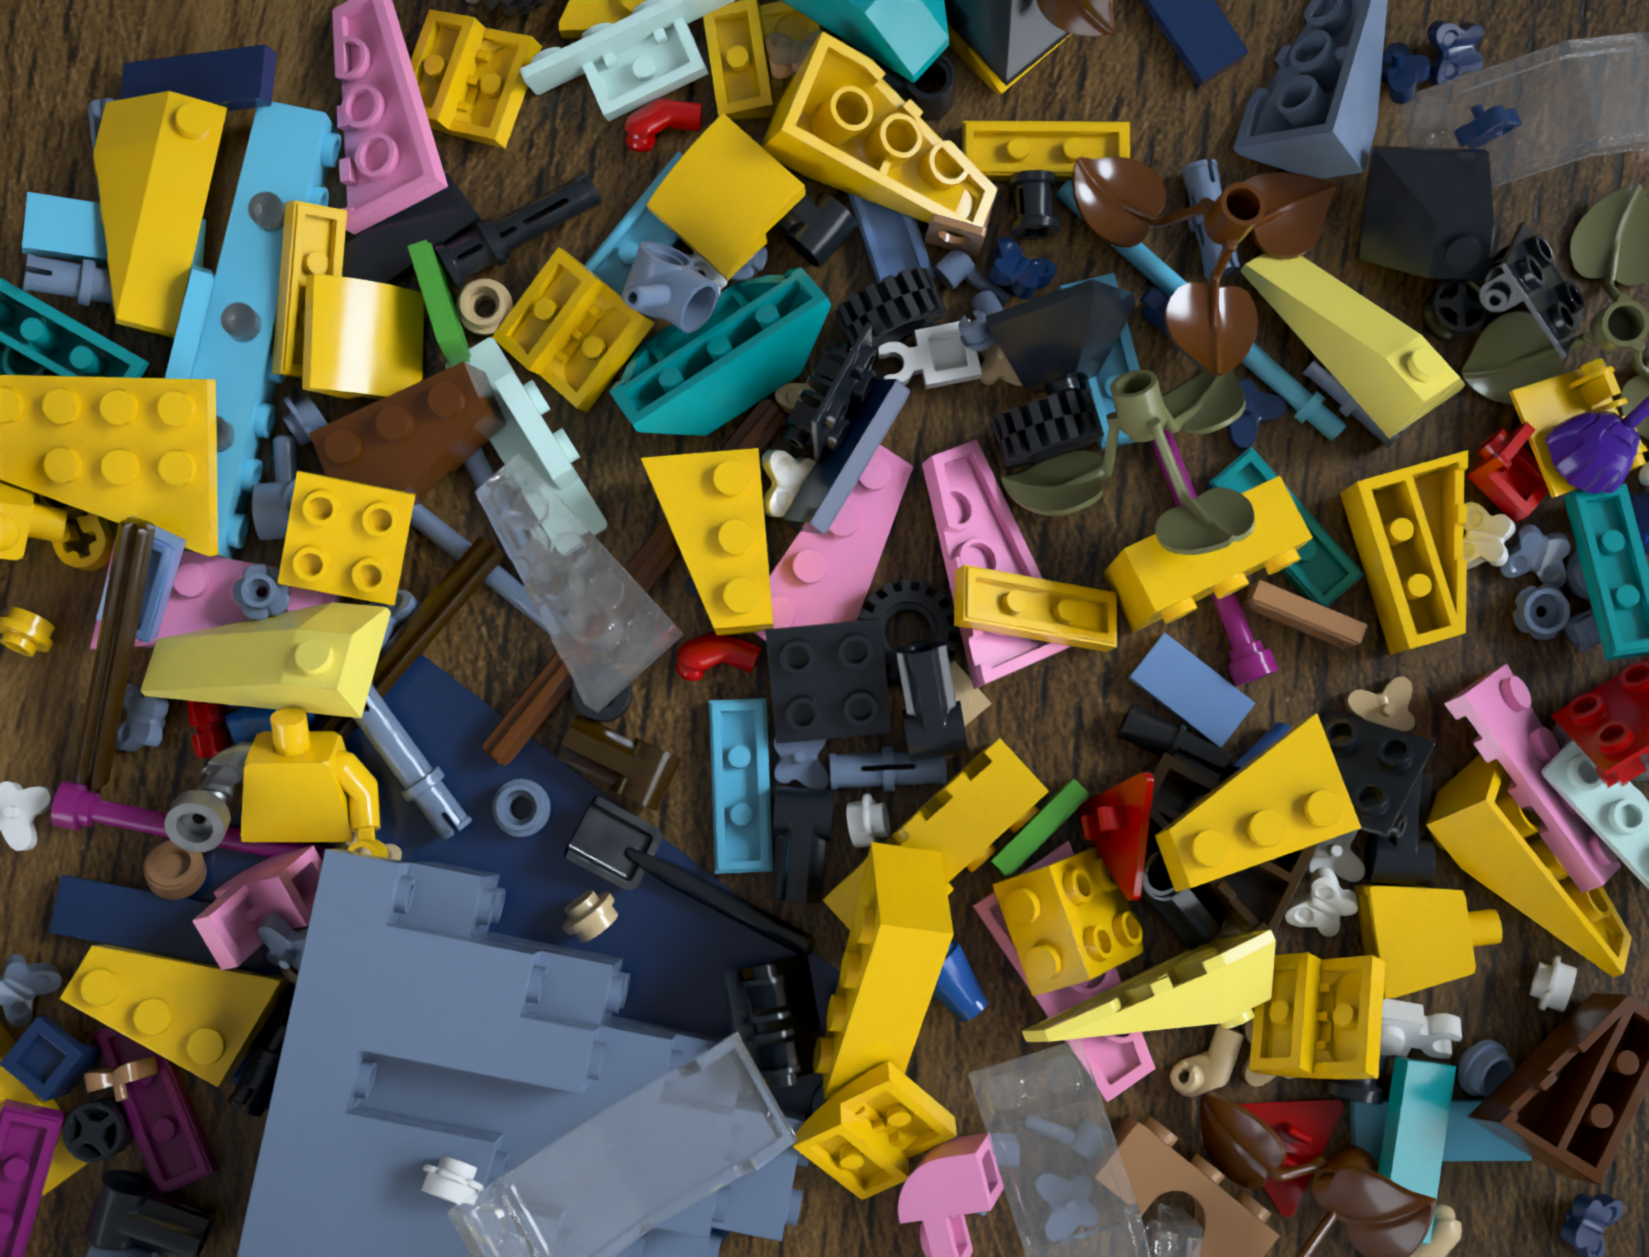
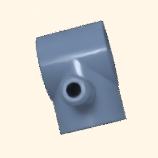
M644 241L639 245L621 294V299L631 309L650 317L665 319L683 332L691 333L702 327L712 315L718 301L719 290L716 283L693 269L694 262L683 252L662 243Z
M279 435L273 439L275 482L256 483L253 489V520L260 540L285 539L298 471L297 439L292 435Z

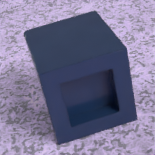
M42 1015L36 1017L0 1062V1066L43 1101H48L70 1094L82 1080L84 1074L90 1070L102 1054L96 1041L82 1044L49 1016Z

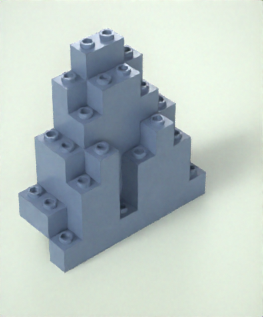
M325 849L237 1257H718L722 1236L711 1234L712 1228L782 1241L785 1224L797 1226L803 1190L792 1188L796 1165L808 1167L809 1159L792 1146V1136L805 1122V1114L737 1100L738 1092L743 1093L733 1039L612 1016L613 1013L619 1012V1008H624L627 998L630 974L621 972L624 958L489 932L490 923L499 922L505 902L506 890L498 888L500 874L434 861L410 863L344 849ZM441 1155L478 1168L473 1180L481 1183L483 1190H476L469 1208L421 1191L428 1173L422 1170L423 1166L429 1164L437 1167Z

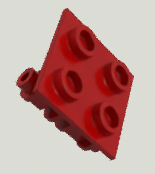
M1649 656L1640 662L1627 666L1617 676L1589 693L1576 697L1569 705L1551 715L1553 720L1597 766L1594 769L1607 788L1617 783L1624 787L1629 781L1647 771L1640 756L1642 755L1649 763Z

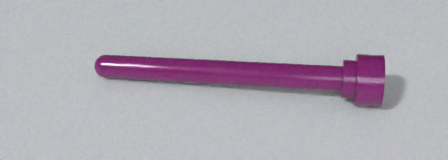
M1163 430L1187 492L1194 500L1197 498V495L1173 435L1168 430ZM1153 439L1150 442L1176 507L1182 506ZM1234 592L1221 599H1217L1215 594L1212 593L1215 606L1233 648L1232 651L1228 652L1232 663L1228 664L1227 667L1235 687L1279 671L1271 649L1264 650L1261 640L1254 641L1236 593Z
M63 781L57 789L51 809V822L53 826L79 831L83 826L92 827L95 823L169 837L166 834L164 825L167 813L101 800L99 793L92 792V790L88 789V785ZM228 826L223 841L217 846L219 848L271 858L288 851L313 845L322 862L325 849H331L326 845L312 842H242L241 828Z

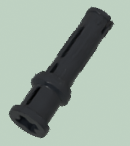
M584 171L578 177L533 199L531 202L494 222L489 218L485 220L481 218L475 221V229L447 244L438 241L432 246L454 286L459 290L465 286V279L493 264L499 267L507 264V260L511 258L509 252L555 229L557 226L593 206L600 205L602 201L592 180ZM563 202L566 203L527 225L524 224ZM511 230H515L513 233L501 238V235ZM481 248V250L469 255L468 257L462 260H458L459 258L471 253L472 251Z

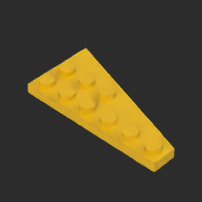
M0 375V480L116 523H120L122 520H126L134 515L185 539L184 548L209 557L218 555L216 379Z

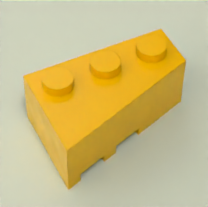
M759 449L641 458L716 635L765 632V629L774 628Z
M1468 450L1357 481L1340 492L1390 655L1466 633L1467 560L1463 559L1464 524L1467 523V505H1464V470L1468 468Z
M1280 476L1241 493L1252 504L1256 520L1253 532L1244 540L1239 542L1233 541L1229 546L1213 552L1182 555L1172 553L1163 548L1158 542L1156 534L1124 548L1103 572V575L1111 591L1117 593V603L1133 633L1161 619L1164 620L1165 624H1168L1197 609L1195 602L1212 593L1215 594L1217 599H1221L1249 584L1246 576L1264 567L1268 575H1271L1301 559L1297 550L1313 537Z
M1316 713L1296 723L1284 735L1249 760L1237 772L1218 787L1211 790L1154 836L1174 890L1178 892L1360 829L1361 826L1322 724Z
M110 944L92 945L60 999L212 1085L220 1087L232 1081L248 1054L252 1041L258 1037L277 1005L281 993H284L290 981L282 976L262 974L237 968L221 970L219 965Z

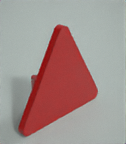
M1141 772L1083 802L1077 808V816L1082 823L1085 840H1092L1127 900H1138L1141 896L1154 787V777L1150 772Z
M1336 1098L1237 1103L1261 1118L1278 1135L1286 1149V1159L1279 1166L1282 1168H1290L1308 1163L1316 1155L1322 1156L1344 1111L1343 1103ZM1313 1173L1283 1182L1275 1181L1269 1176V1180L1263 1186V1189L1282 1216L1291 1217L1294 1215Z

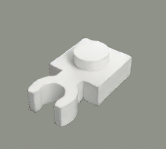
M960 321L915 330V347L908 348L900 342H887L879 346L877 351L878 359L895 357L903 364V369L899 373L886 375L884 379H897L903 385H906L913 375L922 374L925 390L980 379L982 372L977 351L968 349L961 342V333L958 327Z
M1383 999L1380 1055L1407 1057L1411 1048L1422 1049L1425 1054L1434 1058H1451V1040L1460 1042L1462 1039L1461 1019L1459 1017L1446 1013L1424 1016V1009L1421 1004Z

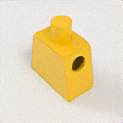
M1355 885L1364 956L1374 955L1385 962L1383 999L1400 997L1472 975L1476 970L1473 947L1500 944L1502 941V925L1495 909L1468 912L1466 896L1463 890Z

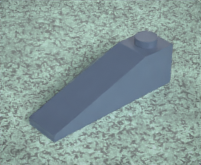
M1311 0L1303 13L1307 21L1305 27L1293 46L1283 45L1274 59L1279 68L1266 89L1257 87L1247 103L1233 147L1238 155L1291 173L1318 179L1364 172L1377 127L1388 0Z

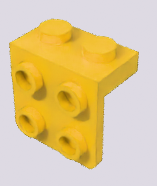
M1095 846L1053 864L992 884L1033 997L1090 981L1142 954L1144 950L1140 921L1131 911L1128 900L1125 898Z

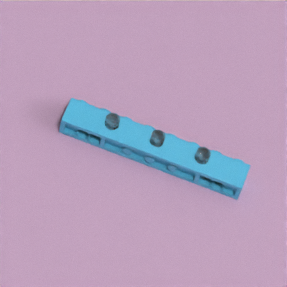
M273 101L269 107L256 109L190 379H216L218 555L216 556L229 559L235 558L236 549L243 548L249 534L250 519L248 515H245L250 493H253L255 484L261 483L263 462L259 460L263 438H269L275 427L276 407L272 405L276 385L277 383L282 384L286 376L272 374L285 202L296 200L328 207L329 192L325 188L329 167L335 168L337 166L342 148L341 136L325 112Z

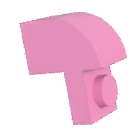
M313 845L271 857L233 877L213 892L217 899L192 920L221 970L238 967L263 944L258 935V929L268 914L280 915L288 922L292 929L309 925L322 867V860Z
M990 1133L955 1137L931 1148L906 1180L899 1197L900 1224L922 1221L920 1225V1241L926 1257H970L973 1253L964 1215L991 1211L1004 1189Z

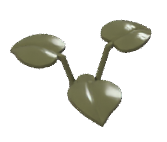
M1639 183L1616 190L1591 207L1579 220L1569 242V259L1573 270L1577 275L1585 279L1595 280L1604 278L1603 290L1614 302L1596 313L1591 321L1590 331L1576 336L1571 350L1594 342L1599 348L1608 352H1618L1627 348L1631 350V367L1638 375L1629 379L1621 389L1619 399L1626 398L1628 404L1620 407L1621 416L1628 415L1649 395V359L1646 366L1642 362V351L1646 347L1642 340L1649 332V314L1644 306L1636 301L1629 300V296L1626 293L1621 294L1614 285L1615 281L1625 287H1634L1649 281V201L1642 185ZM1525 311L1507 313L1490 322L1479 334L1461 370L1463 381L1476 393L1491 401L1513 406L1514 404L1509 394L1510 391L1565 374L1566 372L1561 360L1557 356L1558 352L1532 313ZM1649 415L1636 426L1639 436L1649 440Z
M1133 370L1117 377L1110 386L1116 412L1106 415L1109 429L1104 461L1099 455L1089 451H1073L1046 459L1019 474L1001 476L1003 487L1008 495L1028 511L1045 516H1060L1077 512L1092 505L1102 497L1103 487L1100 480L1107 479L1113 474L1119 430H1122L1123 433L1129 435V438L1135 442L1155 440L1174 490L1182 506L1172 508L1163 513L1156 522V537L1163 548L1172 553L1182 555L1213 552L1229 546L1233 541L1239 542L1247 538L1253 532L1256 523L1252 504L1243 494L1224 487L1213 488L1193 500L1187 492L1163 430H1168L1170 433H1176L1182 429L1192 435H1201L1214 432L1236 421L1244 412L1246 401L1244 391L1235 376L1234 370L1222 376L1210 375L1204 371L1163 397L1154 372L1149 370Z

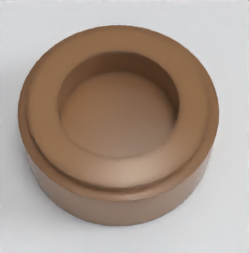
M171 840L155 846L148 853L143 866L144 875L151 891L158 897L167 900L183 899L194 894L203 885L207 874L206 864L201 852H191L182 849Z

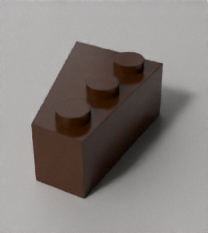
M463 361L316 429L309 434L327 477L416 494L415 506L421 504L428 497L426 493L450 471L455 472L507 423L486 372Z
M1592 993L1467 1117L1560 1175L1570 1179L1601 1185L1649 1087V1007L1630 995Z

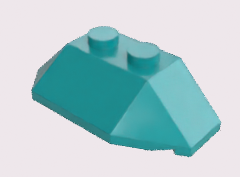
M781 0L913 83L949 46L944 0Z
M802 267L788 270L785 275H766L737 282L720 293L712 315L698 330L685 333L672 324L642 343L626 366L621 381L615 382L609 393L636 432L707 436L802 373L830 310L831 304L829 299Z
M0 278V375L142 377L150 364L146 360Z

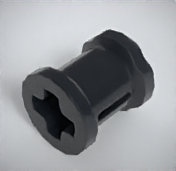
M1025 170L1008 177L1007 190L1013 193L1015 219L1009 225L1011 237L1020 240H1039L1052 237L1060 232L1059 220L1053 218L1052 189L1055 188L1057 181L1056 174L1052 171Z

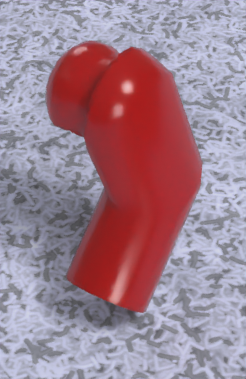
M655 99L630 114L625 121L623 128L627 132L625 141L627 147L636 152H649L656 143L655 134L666 128L700 132L703 104L668 99Z
M713 630L682 644L676 654L678 660L675 670L682 679L689 682L701 680L706 669L721 662L752 674L762 648L732 635L717 636Z

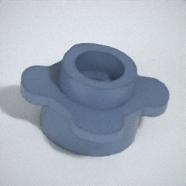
M306 395L294 404L288 396L283 399L291 413L282 419L299 444L304 446L312 441L310 432L328 423L309 395Z

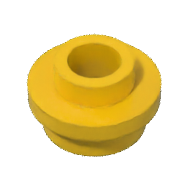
M11 607L6 617H0V633L3 634L0 642L15 652L33 657L36 650L42 652L50 651L54 644L50 637L55 627L46 619L30 611Z

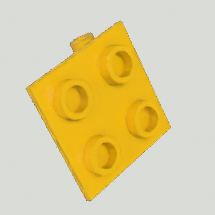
M1603 358L1582 365L1581 369L1509 392L1521 423L1528 422L1535 429L1528 441L1552 498L1577 490V488L1567 483L1566 479L1560 476L1553 465L1550 450L1545 441L1547 433L1554 426L1578 414L1589 411H1608L1618 414L1617 408L1628 404L1626 398L1613 401L1612 397L1620 394L1621 391L1613 374L1615 372L1613 366L1606 367ZM1641 439L1630 471L1646 464L1642 453L1648 450L1646 445L1643 446Z
M297 471L277 584L394 606L416 494Z

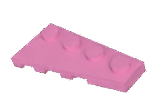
M348 0L332 9L335 77L342 81V103L337 106V128L344 131L345 158L339 159L340 182L346 185L347 207L342 208V210H347L346 230L354 235L448 187L392 0Z
M977 439L935 454L922 463L953 602L955 570L964 564L1043 579ZM959 627L974 690L1071 647Z
M880 444L827 533L817 534L800 531L770 575L774 628L858 620L912 473L913 466ZM765 632L753 633L766 642Z
M114 541L113 550H112V554H111V558H110V563H109V567H108V572H107V576H106V581H107L108 574H109V570H110L111 563H112V558H113V553H114V547H115V541ZM183 550L158 636L149 644L136 638L134 647L154 648L159 638L250 620V618L243 614V607L235 603L233 588L235 582L244 577V570L255 563L218 556L209 557L201 553ZM290 586V603L284 612L332 602L340 603L341 596ZM260 587L257 590V595L259 597L266 596V587ZM96 620L90 649L93 650L97 648L101 625L99 620Z
M1507 663L1487 672L1444 703L1456 720L1466 716L1480 734V736L1475 738L1474 746L1487 763L1498 759L1510 776V785L1507 791L1520 809L1525 808L1530 812L1536 811L1542 820L1539 824V835L1581 893L1603 886L1621 867L1618 856L1541 774L1542 769L1560 752L1555 736L1540 723L1531 707V696L1527 686L1519 677L1513 675Z
M1069 840L1057 846L1017 875L1053 864L1074 855ZM992 891L972 905V907L1030 990L995 891ZM1115 967L1090 981L1037 995L1034 998L1049 1018L1121 983ZM1142 1032L1064 1040L1106 1102L1115 1098L1155 1069Z

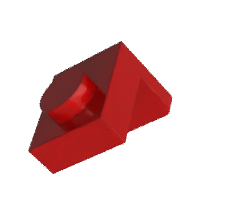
M1528 422L1523 423L1509 433L1500 428L1490 435L1476 451L1482 458L1467 475L1515 524L1528 517L1549 492L1537 460L1523 447L1524 443L1535 431Z

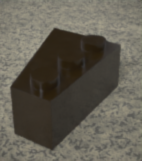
M1166 752L1152 759L1145 772L1152 773L1154 777L1148 835L1156 841L1154 835L1211 790L1218 787L1221 782ZM1319 843L1201 884V886L1241 933L1271 930L1274 936Z

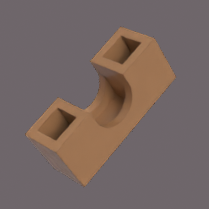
M1129 1114L1110 1138L1101 1154L1087 1168L1096 1180L1141 1216L1151 1203L1163 1193L1182 1191L1190 1194L1195 1204V1218L1191 1228L1179 1244L1191 1257H1264L1280 1236L1265 1224L1272 1213L1244 1191L1235 1199L1223 1190L1219 1183L1225 1175L1198 1153L1195 1154L1190 1162L1172 1148L1179 1138L1151 1115L1142 1124Z

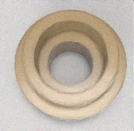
M478 279L470 282L462 289L456 303L457 314L464 327L470 332L481 336L493 335L514 307L509 291L501 283L492 279ZM485 300L493 301L496 304V308L492 315L488 317L477 315L476 309L479 303Z
M593 890L586 891L566 907L565 913L568 915V918L562 925L563 930L567 935L575 934L581 943L595 938L606 930L618 917L617 911L612 906L615 899L609 891L598 895Z

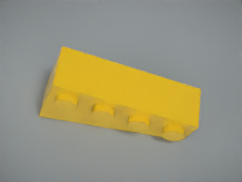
M999 738L982 750L890 835L883 844L940 851L947 894L949 895L954 890L949 881L965 867L972 873L997 850L992 843L1008 828L1015 833L1039 811L1035 804L1049 790ZM867 858L822 898L824 903L849 930L851 929Z
M871 842L848 942L842 959L835 995H831L828 1004L825 1037H818L814 1050L813 1068L815 1073H822L824 1099H830L850 1082L886 1061L892 1063L905 1074L954 935L940 851Z

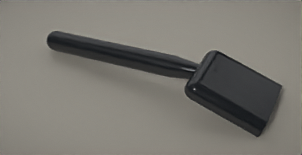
M598 795L589 803L565 848L564 858L624 890L635 889L645 872H648L674 890L801 956L810 955L816 947L815 939L811 934L675 863L654 856L662 841L661 831Z

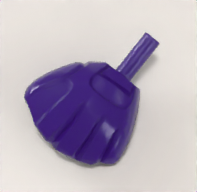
M1649 395L1624 418L1615 412L1589 411L1573 416L1554 426L1547 433L1545 441L1549 447L1553 465L1560 476L1564 477L1570 485L1587 493H1613L1617 491L1626 479L1637 454L1640 436L1634 428L1649 415Z

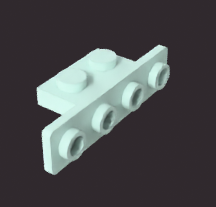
M646 0L633 9L632 15L614 24L600 23L587 29L582 34V39L564 48L552 47L537 53L531 59V64L520 69L521 76L536 95H540L585 73L603 116L608 121H611L709 74L687 24L735 0Z
M489 337L470 348L472 357L469 358L470 362L467 363L486 372L507 423L490 441L560 554L565 555L608 528V522L571 464L579 459L580 456L563 428L554 433L551 432L541 416L550 410L544 397L533 380L522 385L493 338ZM449 362L445 365L446 369L451 367Z
M1571 740L1542 769V776L1649 889V801L1630 781L1624 787L1617 783L1607 788L1594 769L1597 766Z

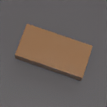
M1262 580L1248 586L1241 603L1244 609L1340 649L1360 644L1368 626L1363 622Z

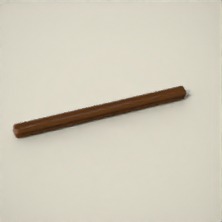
M768 398L762 399L749 412L719 451L758 448L760 454L783 426L787 419V414ZM666 517L483 741L481 748L495 762L507 766L513 761L571 689L579 672L592 663L680 554L681 551Z

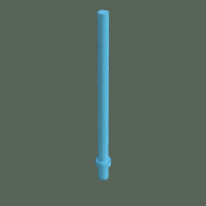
M1069 179L1055 196L1082 219L1074 200L1072 180ZM1142 242L1132 248L1111 245L1169 298L1180 286L1187 283ZM1253 342L1250 351L1242 363L1297 411L1294 417L1300 423L1307 420L1332 442L1347 425L1322 404L1326 398L1318 391L1312 395Z

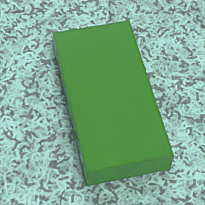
M423 240L407 246L438 345L451 367L463 361L466 363L470 362L469 358L472 356L457 314L443 266L431 242L428 243L427 240Z
M1075 779L1067 780L1039 808V811L1023 827L1015 832L987 862L1000 875L1010 876L1088 798L1087 795L1089 793Z

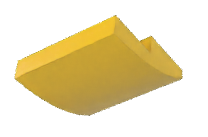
M740 0L704 15L703 20L718 116L724 113L730 119L773 117L778 103L794 75L778 79L772 76L770 61L766 52L765 38L771 33L780 32L789 36L793 41H802L808 35L816 31H822L821 25L783 1L760 5L758 0Z
M429 9L410 61L430 127L450 135L506 149L528 85L521 76L520 69L531 64V59L541 52L542 46L532 36L486 28L475 17Z
M722 113L675 164L646 205L650 212L728 281L767 244L766 233L806 193L805 185L729 117Z
M558 247L491 338L527 370L540 375L577 409L588 412L654 325V322L645 314L631 309L623 302L621 294L565 250Z
M323 274L306 275L302 389L344 399L367 397L381 400L422 381L424 298L422 292L355 278Z
M1309 952L1275 955L1271 999L1254 1007L1255 1017L1253 1018L1249 1070L1256 1074L1297 1078L1378 1079L1385 962L1374 955L1319 959Z
M886 1061L850 1082L821 1105L792 1136V1146L854 1195L864 1200L906 1181L910 1176L909 1158L957 1137L955 1117L892 1063Z

